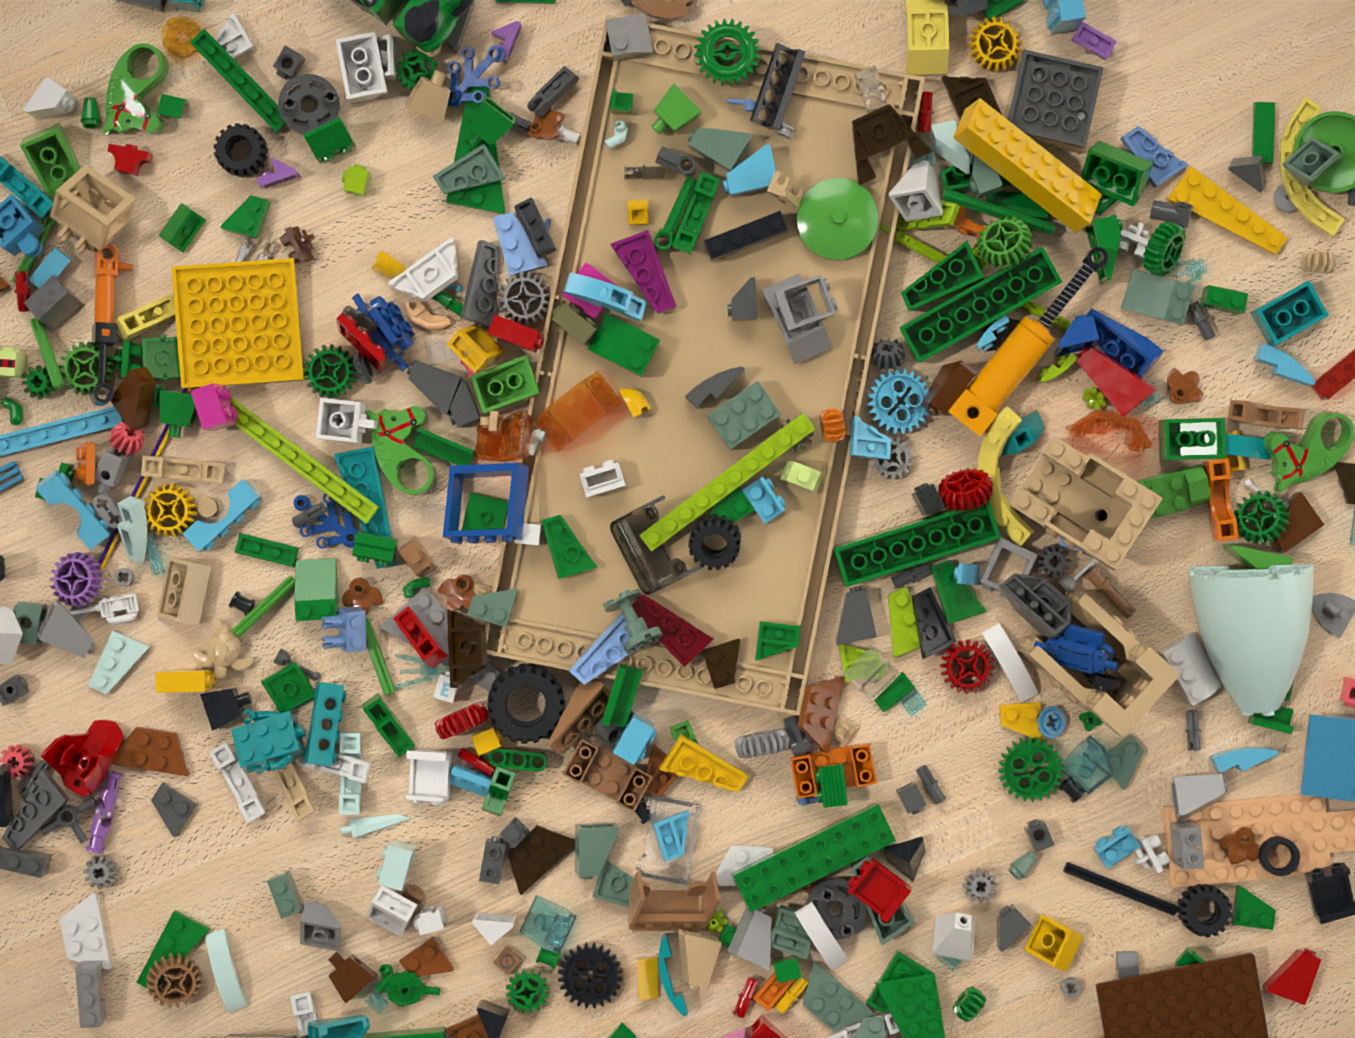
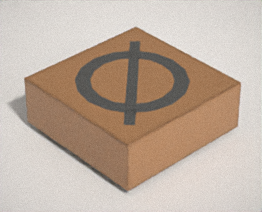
M506 946L493 963L509 976L522 958Z

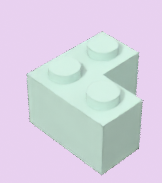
M393 840L384 847L382 859H385L383 867L379 866L376 876L379 879L378 885L400 891L404 889L408 871L415 855L416 845Z

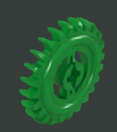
M724 18L721 25L717 20H715V27L708 24V32L701 30V34L704 37H697V41L701 44L694 46L695 49L699 50V52L694 54V57L700 58L696 65H703L700 73L707 71L706 79L713 76V83L720 79L721 86L724 85L725 80H728L729 86H732L733 79H735L737 84H740V77L745 80L748 79L746 72L754 74L751 66L758 67V63L754 60L760 59L761 56L755 52L760 51L761 48L755 46L759 39H752L755 32H747L749 29L748 25L742 28V21L735 25L734 19H731L730 23L727 24ZM725 37L733 38L741 45L736 47L731 42H724L720 45L719 49H713L715 43ZM725 49H729L730 57H726ZM736 55H742L740 61L732 66H722L714 59V57H719L721 62L729 64L735 60Z

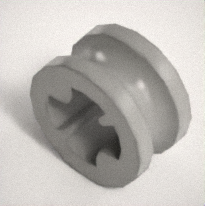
M782 123L780 130H776L775 133L783 138L792 139L793 136L791 134L796 129Z
M128 568L119 569L114 575V580L119 586H129L135 579L133 571ZM121 573H128V582L120 580V577H122L120 576Z
M1066 978L1061 983L1062 992L1066 996L1075 997L1080 993V984L1074 978ZM1068 983L1070 985L1074 983L1075 990L1073 992L1071 990L1067 992L1068 988L1066 985Z

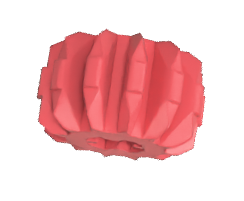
M120 422L111 430L109 442L112 443V448L118 449V453L123 452L125 456L128 454L134 456L144 446L145 435L142 434L143 429L131 431L126 423Z
M21 744L16 745V747L10 745L8 750H2L1 752L4 757H0V762L10 764L11 779H15L17 775L19 778H23L25 773L31 772L28 766L34 765V762L29 761L33 754L27 755L26 753L29 748L22 749ZM16 758V761H19V764L16 765V762H13V759Z

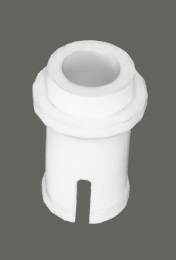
M563 125L561 127L557 126L556 129L560 136L556 140L560 139L576 146L580 133L563 128Z

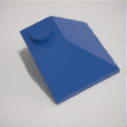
M1080 315L1075 317V320L1072 321L1054 351V357L1080 352L1087 347L1091 349L1096 345L1099 336L1093 316Z

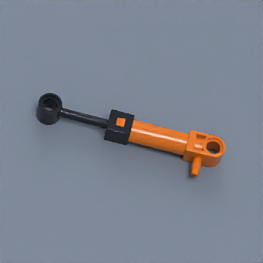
M110 243L101 251L97 249L94 255V278H96L91 345L99 346L98 384L91 390L90 400L97 406L106 405L114 397V390L109 384H106L107 347H112L116 343V324L114 323L115 278L118 276V270H133L132 264L118 262V249ZM102 251H107L111 259H105L102 256ZM98 390H103L106 393V399L98 397Z

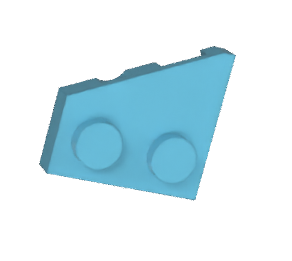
M852 417L850 456L889 460L891 439L884 434H880L873 426H868L862 422L860 417Z
M689 810L681 811L652 823L664 862L684 855L685 839L688 829H686L688 817H690Z

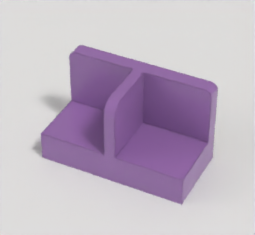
M1084 22L1078 26L1071 39L1072 42L1086 49L1084 53L1091 52L1105 61L1117 43L1114 39Z

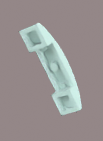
M340 733V754L362 760L361 733ZM341 776L339 815H360L362 782Z
M226 929L205 934L211 967L227 1011L230 1012L247 1007L248 1004L242 986L240 987L229 950L231 946Z

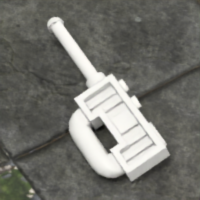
M132 593L117 598L115 596L110 597V599L102 598V601H98L99 604L69 612L72 615L93 611L101 612L102 618H106L108 623L116 625L133 621L137 617V611L141 609L138 594ZM127 609L128 614L115 616L114 611Z

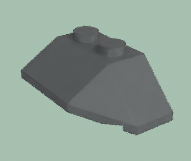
M1014 573L999 585L1014 610L1042 636L1055 638L1070 626L1072 602L1045 578Z

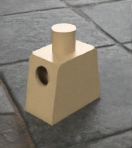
M435 69L431 79L422 76L405 102L407 109L443 122L450 96V89L448 86L443 85L446 74Z

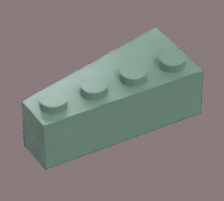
M870 854L851 863V870L855 877L861 872L859 868L862 863L872 858ZM904 902L887 923L880 919L878 913L866 905L881 945L915 923L914 915Z

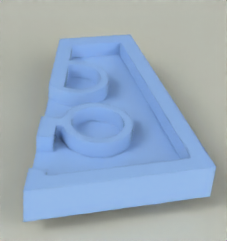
M513 212L493 217L509 276L548 266L544 258L538 259L524 228Z

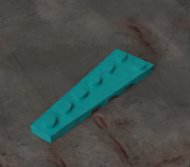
M371 446L334 454L344 481L380 507L368 524L359 519L363 533L392 538L374 447ZM395 558L394 563H389V566L377 565V560H374L377 569L398 565L397 558Z

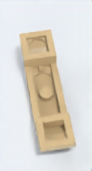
M143 456L141 476L223 483L225 463Z
M293 762L283 770L273 771L289 802L288 806L296 821L299 822L315 812L313 803Z

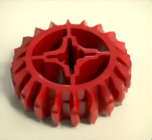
M969 468L966 470L960 469L958 472L953 471L952 475H946V478L941 480L938 494L945 505L944 507H948L949 510L954 509L955 512L959 510L965 512V510L970 509L972 511L973 508L986 505V501L991 500L993 482L988 473H985L983 470H977L976 468L972 470Z
M966 639L965 646L962 640H959L958 648L955 644H951L953 651L945 650L949 654L948 658L945 656L941 657L942 660L946 661V664H940L941 668H946L945 671L941 672V675H948L944 682L952 681L949 686L951 689L958 685L956 688L958 693L962 691L963 687L965 694L969 693V688H971L973 693H976V686L983 690L984 687L981 683H990L989 680L985 679L986 676H994L988 672L989 669H995V666L989 665L990 662L994 661V658H987L991 652L987 650L983 653L985 649L983 644L977 648L978 641H974L971 646L969 639ZM965 650L975 651L967 659H962L957 655ZM979 656L983 662L982 673L976 669V662ZM953 660L959 665L956 677L953 676L951 669ZM960 660L964 663H968L970 661V667L973 671H975V673L968 670L964 672L965 667L960 662ZM969 674L978 678L970 683L960 682L962 678Z
M483 702L474 703L438 719L434 723L435 730L439 734L440 739L450 738L487 721L489 718L488 711L484 707Z

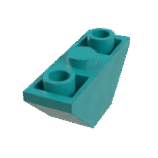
M1037 410L1021 418V423L1006 441L1001 456L1019 453L1036 443L1045 429Z

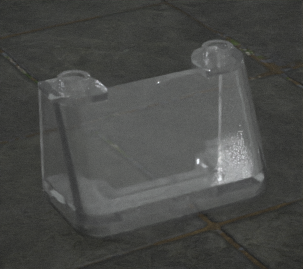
M654 794L652 798H648L646 810H650L646 841L642 858H638L636 870L641 871L642 877L687 885L702 801ZM689 810L690 817H688L686 829H688L685 839L684 855L664 862L652 823L681 811Z

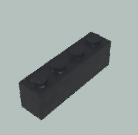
M777 211L704 240V246L710 261L713 262L785 234L788 228L781 211Z

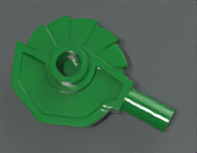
M408 970L395 973L393 977H390L388 984L385 985L388 999L399 1006L415 1004L424 994L440 995V987L426 986V983H422V980L416 973L408 972Z

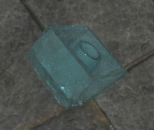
M536 895L520 929V933L543 949L560 953L577 916L566 908Z

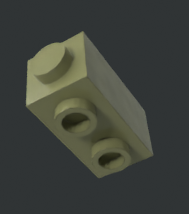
M565 303L563 306L558 305L552 312L554 316L552 320L581 345L585 346L597 330L594 328L596 324L588 317L583 319L578 315L580 310L574 305L570 304L568 306Z

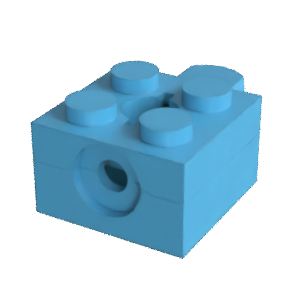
M10 194L0 203V246L14 256L22 251L23 254L30 258L37 257L42 252L43 247L36 237L45 229L25 204Z

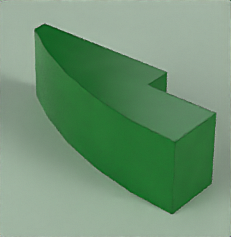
M379 693L362 704L363 711L398 757L415 746L405 728Z

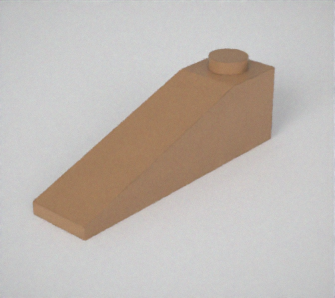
M594 678L585 685L580 682L575 688L548 742L550 748L557 755H560L576 743L581 734L591 732L592 726L603 719L610 692L604 684Z

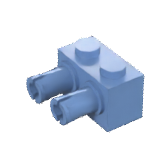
M357 606L337 608V616L322 617L321 621H324V623L321 624L324 630L338 628V635L322 637V641H325V643H322L323 649L339 647L347 653L366 650L365 610Z

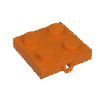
M85 442L78 444V448L75 449V459L78 460V468L75 469V480H78V484L92 486V484H95V443Z

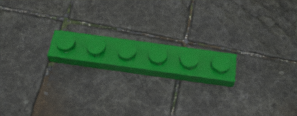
M205 29L190 41L193 47L276 133L285 125L280 117L278 105Z

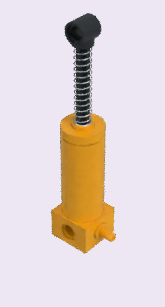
M1094 247L1087 252L1086 257L1082 261V267L1078 268L1079 270L1075 272L1074 277L1068 281L1064 289H1061L1062 292L1058 294L1057 298H1054L1055 300L1051 302V305L1044 311L1045 313L1041 315L1040 319L1031 321L1024 316L970 385L965 388L950 407L949 413L980 437L989 429L998 416L997 411L1055 341L1049 335L1048 327H1051V323L1058 318L1057 316L1061 314L1062 310H1065L1064 307L1068 305L1069 301H1072V297H1075V294L1082 288L1081 286L1085 284V281L1089 280V276H1092L1093 272L1097 273L1107 263L1108 253L1105 249ZM1096 251L1102 254V260L1099 263L1092 261V254ZM970 407H976L978 409V412L975 416L967 415V411Z

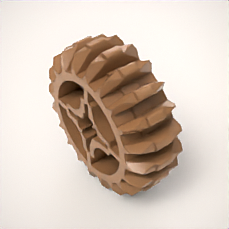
M171 953L169 954V959L162 956V962L155 961V967H150L149 969L151 974L147 975L149 982L146 983L147 988L150 989L149 995H154L153 1000L155 1002L160 1000L161 1006L166 1002L169 1008L174 1003L178 1008L180 1007V1002L187 1005V999L194 1000V994H199L200 992L198 988L202 986V981L200 980L202 979V973L199 972L200 967L198 965L195 966L196 962L194 959L189 961V956L187 955L183 959L180 953L177 954L176 958H173ZM189 973L191 975V980L188 986L186 987L183 981L184 979H186V975ZM163 974L165 981L163 982V986L160 988L158 986V980L160 976ZM172 979H175V980L178 979V982H174V980H173V982H171V980H172Z

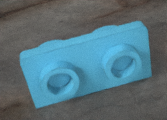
M761 477L742 491L765 524L784 512L786 503L780 495L776 497L772 491L775 487L770 479Z
M457 764L453 766L450 784L484 797L487 796L492 777L489 778L487 775Z
M1122 825L1118 826L1112 831V835L1107 838H1100L1096 841V846L1093 847L1107 869L1140 847L1131 829L1126 825L1124 827Z

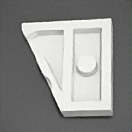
M233 12L230 14V19L224 28H221L215 40L233 59H236L253 49L254 46Z

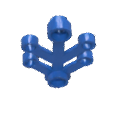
M491 46L487 52L488 56L474 70L473 58L475 57V50L470 47H464L461 51V55L465 59L464 81L460 85L459 73L462 69L461 64L456 61H451L448 64V71L451 73L449 106L458 107L463 101L481 103L486 95L485 92L477 90L474 93H464L469 87L497 89L500 86V80L497 77L490 76L488 79L479 77L493 62L500 63L504 60L505 50L502 47ZM470 50V56L467 57L466 52ZM494 50L497 51L495 57L492 56ZM454 64L457 65V69L455 71H453L452 69ZM493 79L496 81L494 86L491 85ZM453 93L456 95L454 100H452ZM481 93L482 98L478 100L477 96Z
M325 493L323 501L327 504L329 517L325 514L317 517L319 521L324 523L321 525H303L300 528V534L303 537H309L312 534L334 530L341 536L332 538L319 537L316 541L317 547L325 549L330 545L343 543L346 547L353 548L356 533L359 531L353 527L351 512L349 511L345 514L343 506H340L339 511L344 515L345 528L338 524L335 500L333 499L331 502H328L326 500L327 494ZM298 495L293 502L294 507L299 511H304L307 507H314L306 495ZM300 499H303L305 501V505L303 507H300L298 505V501ZM305 527H308L310 530L308 535L303 533ZM349 534L354 535V540L352 542L348 541L347 539ZM321 539L326 540V545L323 547L319 544Z

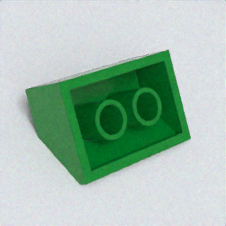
M1098 141L1088 149L1081 178L1100 193L1134 207L1149 181L1153 162Z

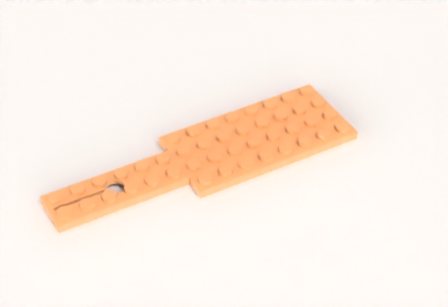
M1302 794L1218 801L1182 820L1192 821L1201 827L1205 868L1184 870L1173 863L1170 822H1176L1174 805L1162 806L1166 853L1171 861L1168 863L1169 886L1171 888L1195 886L1198 884L1281 878V876H1275L1266 871L1260 864L1259 857L1254 862L1245 858L1238 864H1230L1228 849L1221 848L1219 843L1226 834L1235 833L1242 827L1253 831L1255 842L1259 848L1265 840L1275 836L1285 837L1295 843L1300 853L1299 865L1290 875L1282 877L1303 876L1315 868L1328 867L1331 865L1330 853L1355 850V809L1326 811L1325 798ZM1243 836L1241 840L1248 839V836ZM1274 845L1268 852V861L1275 868H1283L1291 859L1290 850L1285 845Z

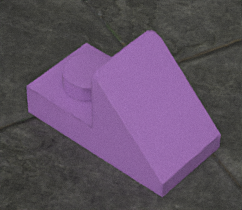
M515 21L491 31L493 37L504 41V43L499 44L505 50L503 63H508L522 28L521 22Z
M271 157L275 173L272 171L261 174L260 178H257V182L260 188L266 189L301 175L296 169Z

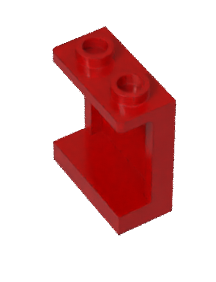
M872 857L869 861L865 860L859 868L861 872L858 876H852L847 883V893L853 894L878 913L880 919L887 923L911 893V886Z

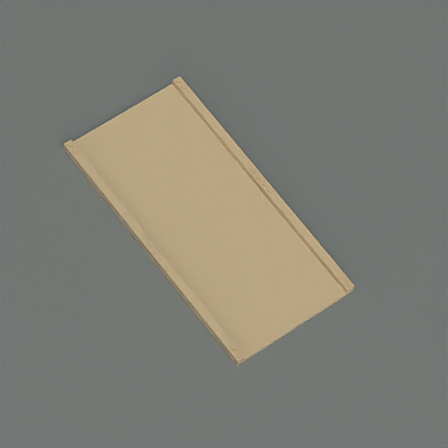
M606 15L605 20L615 19V18H620V17H615V16ZM605 22L544 327V342L540 349L535 373L540 394L530 398L518 463L529 467L524 523L541 525V520L561 515L590 558L595 562L597 568L558 579L543 528L541 529L540 545L514 543L515 540L511 541V543L502 542L492 593L511 589H518L507 627L486 622V651L488 655L569 670L622 613L620 609L613 612H605L603 604L609 600L618 599L619 594L625 590L630 589V591L639 589L642 594L644 593L713 637L714 640L704 649L739 638L740 645L734 683L714 689L702 651L684 667L659 640L644 649L640 647L637 649V652L628 654L621 661L613 664L598 676L615 679L619 664L622 663L643 670L639 682L641 685L800 716L851 457L852 417H859L899 210L890 199L889 193L907 173L911 151L906 141L868 158L877 178L861 186L870 193L878 210L876 234L869 246L857 256L846 260H828L814 254L803 243L797 229L796 218L798 208L781 203L767 192L768 189L730 197L729 192L725 193L723 180H726V174L729 172L691 150L688 138L693 130L697 132L699 127L750 133L752 139L735 167L765 145L770 144L775 170L780 171L785 177L788 176L790 181L795 183V188L792 192L794 196L798 194V190L801 187L804 190L803 198L810 188L827 179L844 178L858 183L851 123L853 120L890 104L915 132L925 77L805 54L782 123L796 129L791 134L793 136L792 139H786L775 133L776 130H769L751 122L752 112H745L744 105L727 103L728 98L737 100L752 99L756 104L774 48L755 44V46L761 48L760 51L755 52L761 58L754 60L758 63V67L751 66L754 74L746 72L748 79L745 80L740 77V84H737L735 79H733L732 86H729L728 80H725L724 85L721 86L720 79L713 83V76L706 79L707 71L700 73L703 65H696L700 58L694 57V54L699 52L694 46L701 44L697 41V37H704L701 33L647 23L653 53L613 61ZM722 38L715 43L713 49H719L720 45L724 42H731L736 47L741 45L737 40ZM725 49L726 57H730L729 49ZM781 50L778 58L780 63H783L788 53ZM736 55L735 60L729 64L721 62L719 57H714V59L722 66H732L740 61L742 55ZM778 69L772 73L774 83L779 81L780 78ZM675 84L701 110V115L676 133H673L667 127L659 135L651 127L659 119L654 114V109L669 88ZM612 89H616L617 92L633 94L631 115L611 114ZM771 89L767 90L765 94L767 102H770L774 96ZM763 108L759 112L758 119L765 122L767 113L765 108ZM622 120L628 129L626 140L609 150L604 141L613 136L614 124ZM664 146L682 155L691 156L695 160L697 169L696 173L691 177L696 179L697 182L701 172L719 178L720 182L691 254L673 247L665 253L656 250L677 306L657 314L610 244L649 230L654 244V238L658 230L663 229L686 179L680 173L655 163L659 150ZM685 162L681 168L684 171H689L693 165L690 162ZM647 199L649 224L629 225L627 201ZM689 200V202H688V204H687V206H686V208H685V210H684V213H683V215H682V217H681V219H680V221H679V223H678V226H677V228H676V230H675V232H674V235H675V236H676V234H677V232H678V229L680 228V225H681V223H682V220H683V218H684V215H685V213H686V210H687V208H688V205H689V203H690V200ZM781 211L788 228L787 233L716 261H710L704 246V240ZM881 223L890 227L889 234L879 229ZM664 237L659 238L657 241L663 247L669 244L668 239ZM586 262L619 287L633 292L632 295L647 301L642 320L640 321L631 319L606 307L602 309L594 320L575 306L580 310L578 315L583 319L588 317L596 324L594 326L596 330H598L605 314H608L660 339V343L642 378L587 350L595 334L583 346L552 320L554 317L552 312L558 305L563 306L564 303L568 306L570 304L574 305L563 297L562 294L569 273L577 274ZM798 273L803 281L822 275L823 279L827 278L830 285V290H828L830 299L834 298L837 305L836 314L822 320L832 348L794 365L786 347L785 339L761 290ZM751 277H755L757 320L732 321V316L728 317L727 304H731V299ZM818 284L808 286L807 289L818 313L827 312ZM740 366L745 368L740 376L717 399L710 394L696 409L685 398L694 387L713 375ZM758 381L781 415L729 450L708 420L707 415ZM626 387L635 388L642 392L652 409L633 418L619 389ZM829 408H839L841 410L846 432L844 440L832 443L824 440L820 425L821 411ZM801 413L806 415L815 427V430L812 431L814 435L806 437L812 443L807 444L803 442L806 446L805 450L799 444L797 452H794V446H792L740 485V488L743 490L761 477L769 478L775 487L772 491L776 497L780 495L786 505L784 506V512L765 524L755 509L733 523L734 526H738V533H741V544L738 557H736L733 563H729V567L724 568V566H721V570H716V567H713L712 570H708V566L705 565L703 568L700 566L699 561L696 563L693 560L694 555H690V548H688L694 524L697 525L699 519L704 520L705 516L711 513L715 505L652 552L639 536L641 533L779 431L781 425H787V419L792 421L794 417L799 416ZM535 429H541V431L546 432V439L543 442H538L534 456L524 453L532 432ZM609 460H614V463L619 462L626 486L586 498L579 475L583 473L582 469L594 466L595 469L603 467L602 463ZM787 460L797 462L823 474L816 494L780 480ZM612 469L586 477L588 487L617 479L618 477L616 470ZM710 534L703 539L704 544L712 550H720L727 545L725 539L717 534ZM765 621L801 626L798 647L759 661L755 660L759 622Z

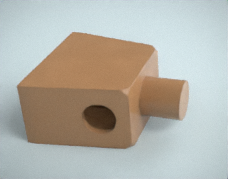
M416 536L399 547V553L418 577L423 578L438 567Z

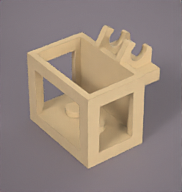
M86 164L56 190L50 217L62 224L57 235L62 243H65L72 236L78 240L74 246L77 253L82 254L86 249L94 253L97 249L101 251L129 225L136 198ZM77 185L75 191H73L72 193L69 192L70 190H72V189Z

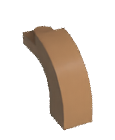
M697 0L630 1L640 12L645 13L647 16L658 19H670L687 14L689 11L686 6L692 5Z
M1230 400L1228 420L1270 428L1302 430L1305 409Z

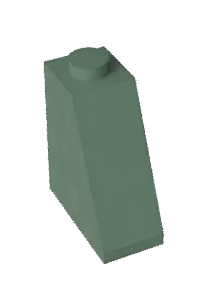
M699 127L697 132L693 130L688 138L690 142L689 148L727 172H730L752 139V135L744 132Z
M615 822L575 825V873L581 879H593V876L600 875L619 833V827Z

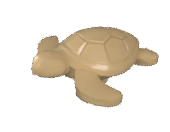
M215 620L213 625L216 632L209 640L208 655L198 650L194 651V658L199 664L210 666L214 663L216 665L214 675L218 681H221L226 676L228 665L235 670H244L253 663V657L238 659L241 644L239 638L232 631L238 623L230 627L228 625L223 626L222 622Z

